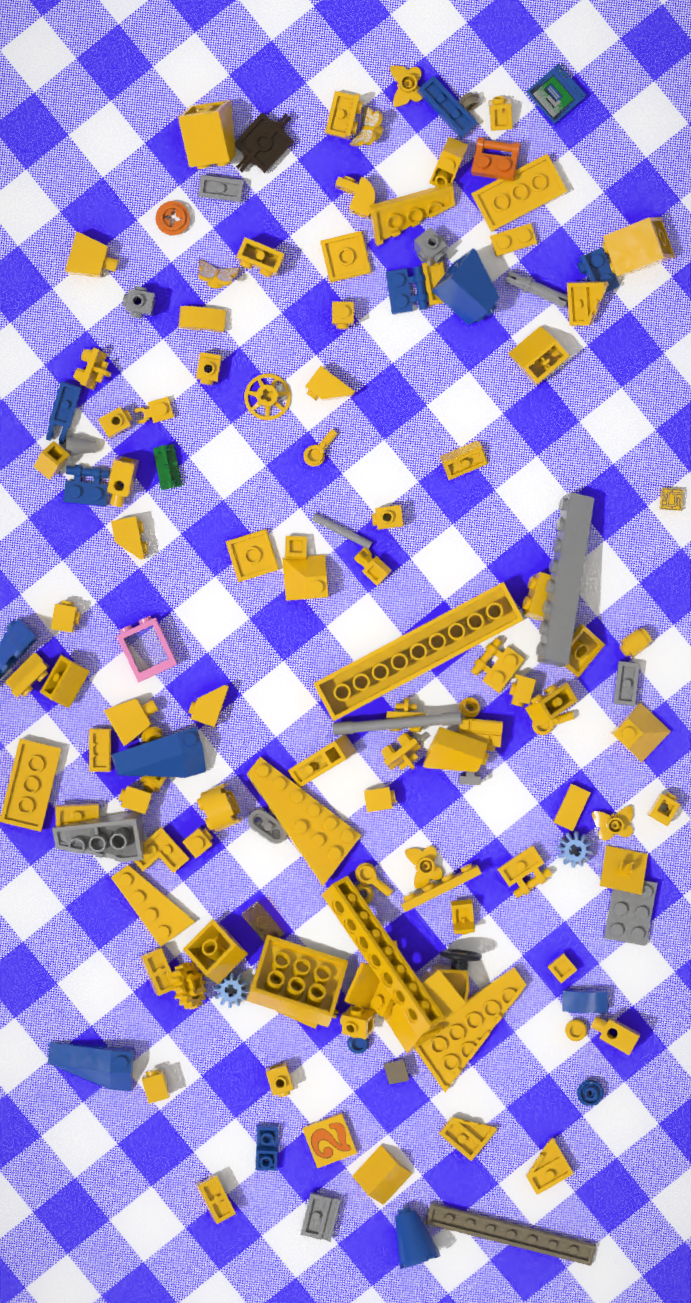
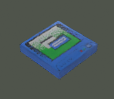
M559 63L526 91V94L553 125L587 96Z

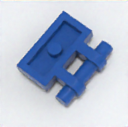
M422 266L414 267V276L408 277L407 268L386 271L392 315L413 312L412 303H418L419 310L428 309L427 301L429 299L428 294L425 292L424 282L426 279L425 274L422 272ZM416 283L417 295L411 296L409 284Z
M76 464L75 467L66 466V474L74 475V481H65L63 502L107 506L108 485L100 484V479H109L110 470H104L96 466L94 468H84L82 465ZM81 476L93 477V483L81 482Z

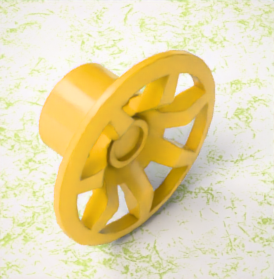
M262 374L249 382L245 390L244 400L247 409L253 416L268 421L279 418L287 411L291 401V393L287 383L279 376ZM273 378L274 380L271 385H264L261 379ZM258 381L260 388L257 392L249 391L251 386ZM277 381L284 386L286 391L277 392L275 389ZM248 395L257 398V402L252 408L248 402ZM287 395V402L283 408L277 400L278 397ZM273 405L281 410L278 414L269 416L270 407ZM263 406L265 407L266 416H261L254 410Z

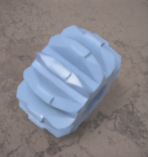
M574 831L573 838L567 832L566 837L568 840L565 841L563 838H560L559 841L564 845L556 846L557 850L563 851L557 857L559 859L565 857L563 860L564 865H567L571 860V868H575L576 861H578L580 867L584 866L581 859L584 858L589 862L590 858L585 854L593 853L592 849L586 848L592 844L591 841L584 842L586 839L585 834L581 835L578 839L579 834L577 831ZM573 844L576 847H580V850H577L579 853L576 855L572 852L569 853V849L572 850L571 846Z
M234 971L230 972V978L226 976L224 981L222 980L219 983L220 986L213 987L214 991H219L214 996L215 999L222 997L223 999L220 1002L222 1006L226 1001H229L228 1008H232L233 1001L239 1007L241 1005L239 998L246 1001L247 997L243 993H249V988L243 987L248 984V980L240 982L243 975L240 973L237 978H234ZM229 985H233L237 992L234 991L233 994H229V990H226L225 987L229 988Z

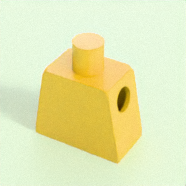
M76 231L65 272L70 275L102 278L104 269L116 272L119 260L108 257L110 250L108 246Z
M120 455L113 460L107 492L112 494L110 505L123 507L124 498L131 495L139 460ZM118 481H122L124 487H120Z
M138 698L104 710L123 746L129 744L151 726L152 722L149 716L159 711L153 699L142 705Z
M596 1016L591 1025V1028L601 1033L599 1037L601 1040L627 1055H630L641 1034L611 1017L607 1022ZM613 1028L617 1030L618 1035H610L609 1029Z

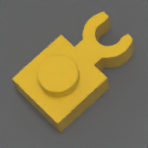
M169 397L148 402L149 409L139 407L134 410L135 413H144V418L138 420V424H145L149 418H152L154 424L174 418Z

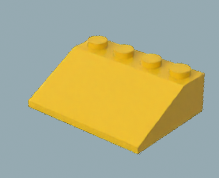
M267 935L246 1001L328 1027L335 1011L349 961Z

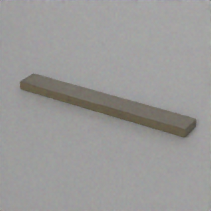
M430 1202L425 1221L427 1225L589 1266L592 1264L596 1249L595 1243Z

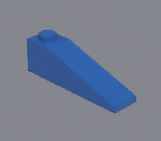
M18 619V621L12 620L5 628L7 632L0 643V679L40 637L22 619Z
M197 727L111 755L118 776L188 778L206 772L204 751Z
M49 1042L48 1064L109 1090L132 1091L135 1048Z

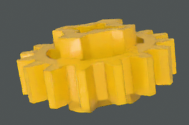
M186 962L175 966V971L172 972L174 979L171 980V983L174 984L172 991L176 992L174 998L179 999V1005H184V1009L199 1008V1006L203 1005L202 1000H206L204 992H207V989L204 987L206 981L202 980L203 973H199V967H194L193 962Z

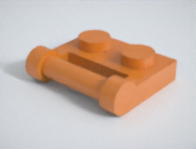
M478 137L471 174L473 176L514 181L521 143L496 142ZM484 149L512 152V155L507 157L485 154L483 152Z

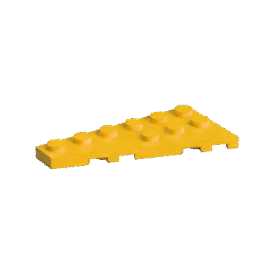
M259 757L246 775L260 796L263 797L269 809L278 819L287 836L298 852L301 853L308 867L313 871L323 887L361 837V834L263 758Z
M512 967L470 996L465 1005L448 1019H444L439 1023L443 1029L415 1049L445 1093L489 1036L492 1029L502 1019L508 1008L526 987V983L515 967Z

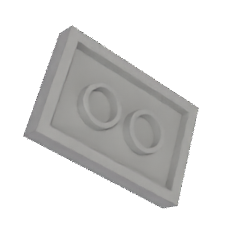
M644 880L642 895L612 889L603 935L604 939L646 946L657 882Z

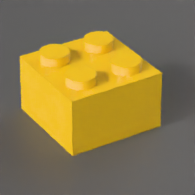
M214 919L183 948L184 952L199 969L216 984H219L248 955L233 936Z

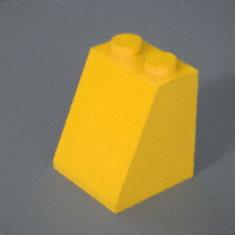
M231 100L191 105L178 116L189 167L197 166V169H204L209 167L210 164H217V166L230 164V161L236 156Z
M649 217L603 236V248L610 256V268L617 277L626 276L676 258L662 217Z

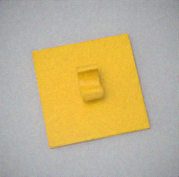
M606 845L599 886L642 895L648 854Z

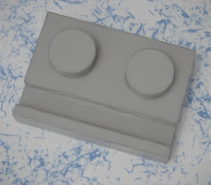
M310 1192L300 1235L331 1242L341 1199Z

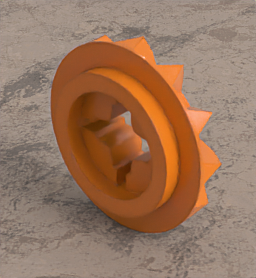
M169 201L162 204L156 212L155 218L158 228L169 236L180 235L187 229L190 223V215L187 208L177 201ZM175 210L176 217L180 220L175 221L171 227L170 220L164 217L171 216Z

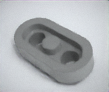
M255 810L249 815L248 825L250 829L268 842L280 844L286 839L287 834L280 825V822L265 811ZM255 818H260L262 820V824H255ZM277 830L279 837H273L272 831Z

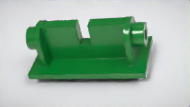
M174 444L153 448L161 490L181 487L182 482Z

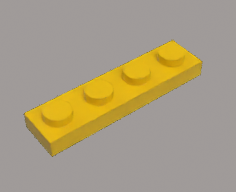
M469 863L460 868L461 872L455 875L449 873L441 878V882L435 885L433 882L422 887L423 891L417 894L411 892L403 897L404 900L401 901L404 911L407 912L482 874L478 865Z

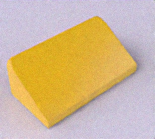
M478 440L439 456L448 480L488 464L482 445Z

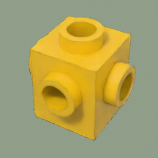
M351 1005L346 1012L342 1013L340 1018L342 1034L349 1035L352 1038L367 1039L374 1030L375 1011Z

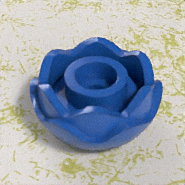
M585 1080L579 1085L577 1096L583 1105L596 1106L603 1099L604 1090L599 1082Z

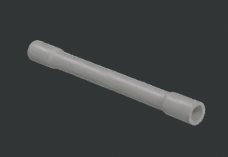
M462 712L358 722H334L333 733L334 735H345L378 730L462 724Z

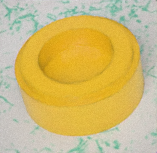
M572 1019L566 1024L565 1033L570 1040L580 1041L586 1036L587 1028L581 1020Z

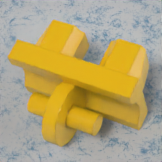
M93 348V350L84 349L81 360L88 364L85 370L77 368L73 378L79 381L81 385L94 390L97 382L101 383L104 376L110 377L112 374L106 371L109 363L105 362L108 354L96 348Z
M404 697V703H396L395 705L396 710H404V712L387 711L386 719L425 716L426 713L408 712V710H417V704H409V697ZM422 727L410 728L409 732H421ZM390 729V731L399 732L401 729Z
M405 732L397 739L402 746L399 750L395 752L391 745L381 750L385 759L384 762L390 770L397 766L401 770L407 766L413 770L415 766L412 763L418 759L415 752L422 747L415 738L412 739Z

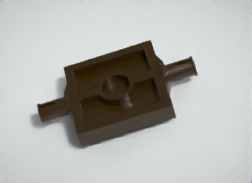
M262 112L235 141V147L244 157L236 166L241 173L252 164L266 174L294 144V141L283 129L292 120L291 117L285 113L276 122L269 119Z

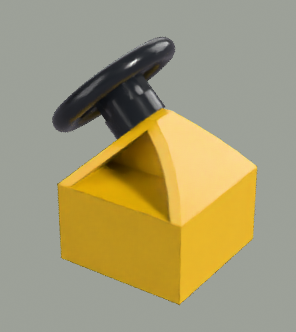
M443 949L440 951V956L452 959L451 966L437 964L419 979L445 1019H448L467 1003L469 994V974L467 971L469 963L467 961H480L482 959L480 953L459 949Z

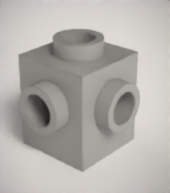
M431 227L414 240V250L417 252L418 258L423 263L426 262L430 267L435 263H441L446 258L448 243L442 235H437Z
M135 286L134 289H129L128 294H124L122 306L126 307L125 310L127 313H130V317L142 319L143 315L152 317L156 295L155 293L147 292V288ZM142 300L141 304L135 305L136 301Z

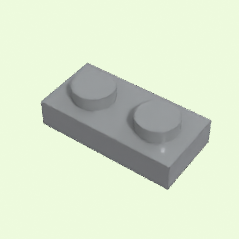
M201 175L198 197L241 203L244 181Z
M618 661L613 704L635 706L640 670L639 663Z

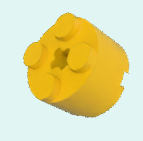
M222 783L201 792L200 798L197 799L201 811H205L207 816L205 822L210 831L214 829L216 832H219L242 822V817L238 819L237 816L241 812L232 790L227 791L225 788L228 786L227 783Z

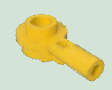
M333 429L327 433L318 445L306 448L303 458L307 465L316 467L323 463L325 457L324 450L338 435Z
M573 712L558 715L551 721L535 726L532 721V728L538 735H547L555 725L574 720Z
M362 863L357 866L355 876L360 883L372 884L387 897L390 896L393 890L377 878L376 869L372 864Z

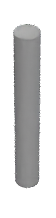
M317 513L312 518V521L367 549L372 544V541Z

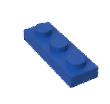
M434 75L418 89L417 93L460 139L477 125L478 122Z

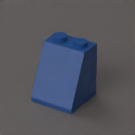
M474 248L454 261L432 289V292L468 325L475 321L479 323L486 315H491L497 307L495 303L500 298Z

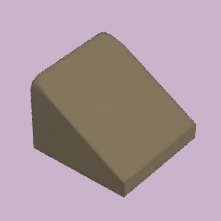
M404 1058L383 1064L389 1085L410 1080Z

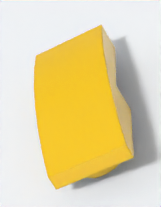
M181 306L178 328L222 333L225 329L226 310Z

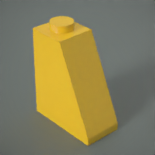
M439 726L427 750L423 767L478 772L480 766H485L489 753H486L488 744Z

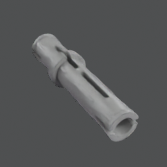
M512 270L509 271L505 283L522 289L524 293L529 292L562 308L565 307L568 295L532 280L530 276L527 278Z

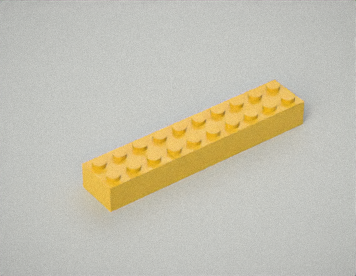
M502 582L313 684L334 722L524 619L506 585Z

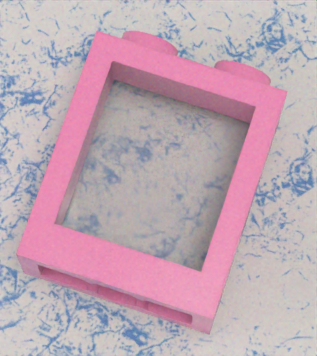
M151 616L140 620L139 626L132 628L129 625L120 629L121 634L116 636L138 683L178 665L157 618L152 619Z

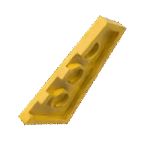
M129 864L111 877L160 947L196 922Z

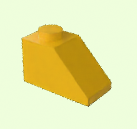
M321 366L305 386V389L308 390L306 394L315 401L318 398L321 401L347 398L355 394L354 390Z
M221 686L197 698L196 702L192 701L188 713L192 714L190 719L216 727L229 686Z

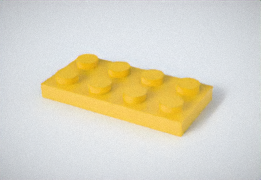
M547 153L517 169L514 181L498 179L471 193V196L490 232H493L566 194L568 191Z
M19 738L0 822L42 832L62 748Z

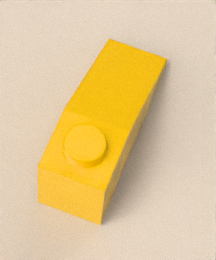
M345 734L288 769V772L296 784L302 787L343 762L357 751Z

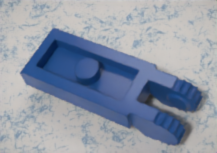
M61 381L49 419L50 425L46 440L51 441L54 436L55 426L58 425L63 427L59 436V444L64 445L82 387Z

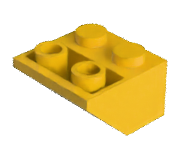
M541 326L508 353L510 358L534 386L538 385L570 357L558 341Z

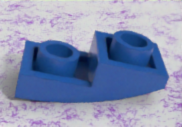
M564 989L562 991V1012L607 1013L609 991Z
M257 1124L255 1170L277 1171L279 1124Z

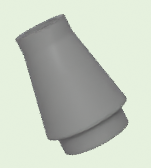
M76 435L66 436L65 451L70 456L96 453V440Z

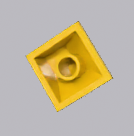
M325 555L306 556V560L282 558L286 601L328 597Z
M639 702L613 729L611 734L642 763L671 731Z

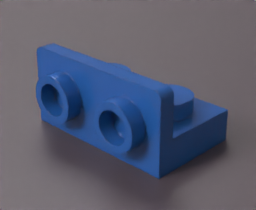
M602 247L578 258L577 267L581 275H586L588 281H608L605 293L620 287Z

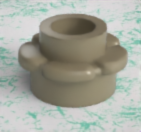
M468 92L461 97L460 104L467 112L472 111L480 105L479 95Z

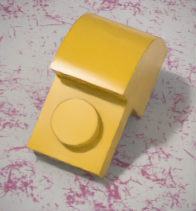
M338 176L335 188L354 195L349 212L369 220V205L375 204V191L371 183L364 177H361L359 184H356V180L351 177L344 176L341 178Z

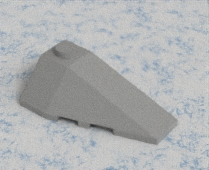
M140 812L116 814L52 828L56 849L79 854H91L98 858H111L118 862L144 859V829Z

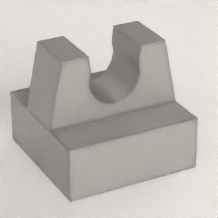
M465 771V775H459L458 783L459 785H481V776L475 775V772Z

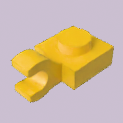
M366 547L354 557L355 561L364 567L362 572L376 586L392 571L377 556L372 559L371 552Z

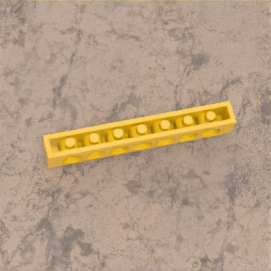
M346 876L333 883L322 894V897L417 1036L420 1037L435 1028L445 1019L444 1015L350 878Z

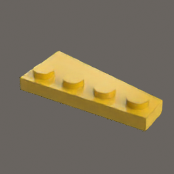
M447 183L369 205L376 246L383 244V241L391 236L394 238L400 235L402 230L410 226L415 227L419 225L421 220L427 217L432 218L455 206L452 184Z

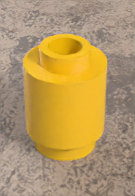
M642 627L620 640L621 646L619 648L626 657L634 658L649 647L652 638Z

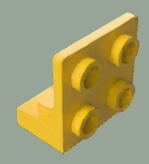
M361 962L344 1001L375 1011L376 1014L388 1018L395 1002L370 965Z

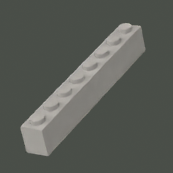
M570 492L563 496L559 502V510L561 512L555 526L557 537L552 545L554 556L549 564L551 575L550 580L546 584V592L548 594L542 608L544 619L539 627L541 638L536 647L537 662L557 667L569 664L594 505L593 497Z

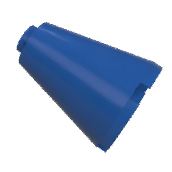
M410 1206L398 1210L399 1215L395 1216L400 1269L441 1257L439 1249L415 1209L411 1210Z

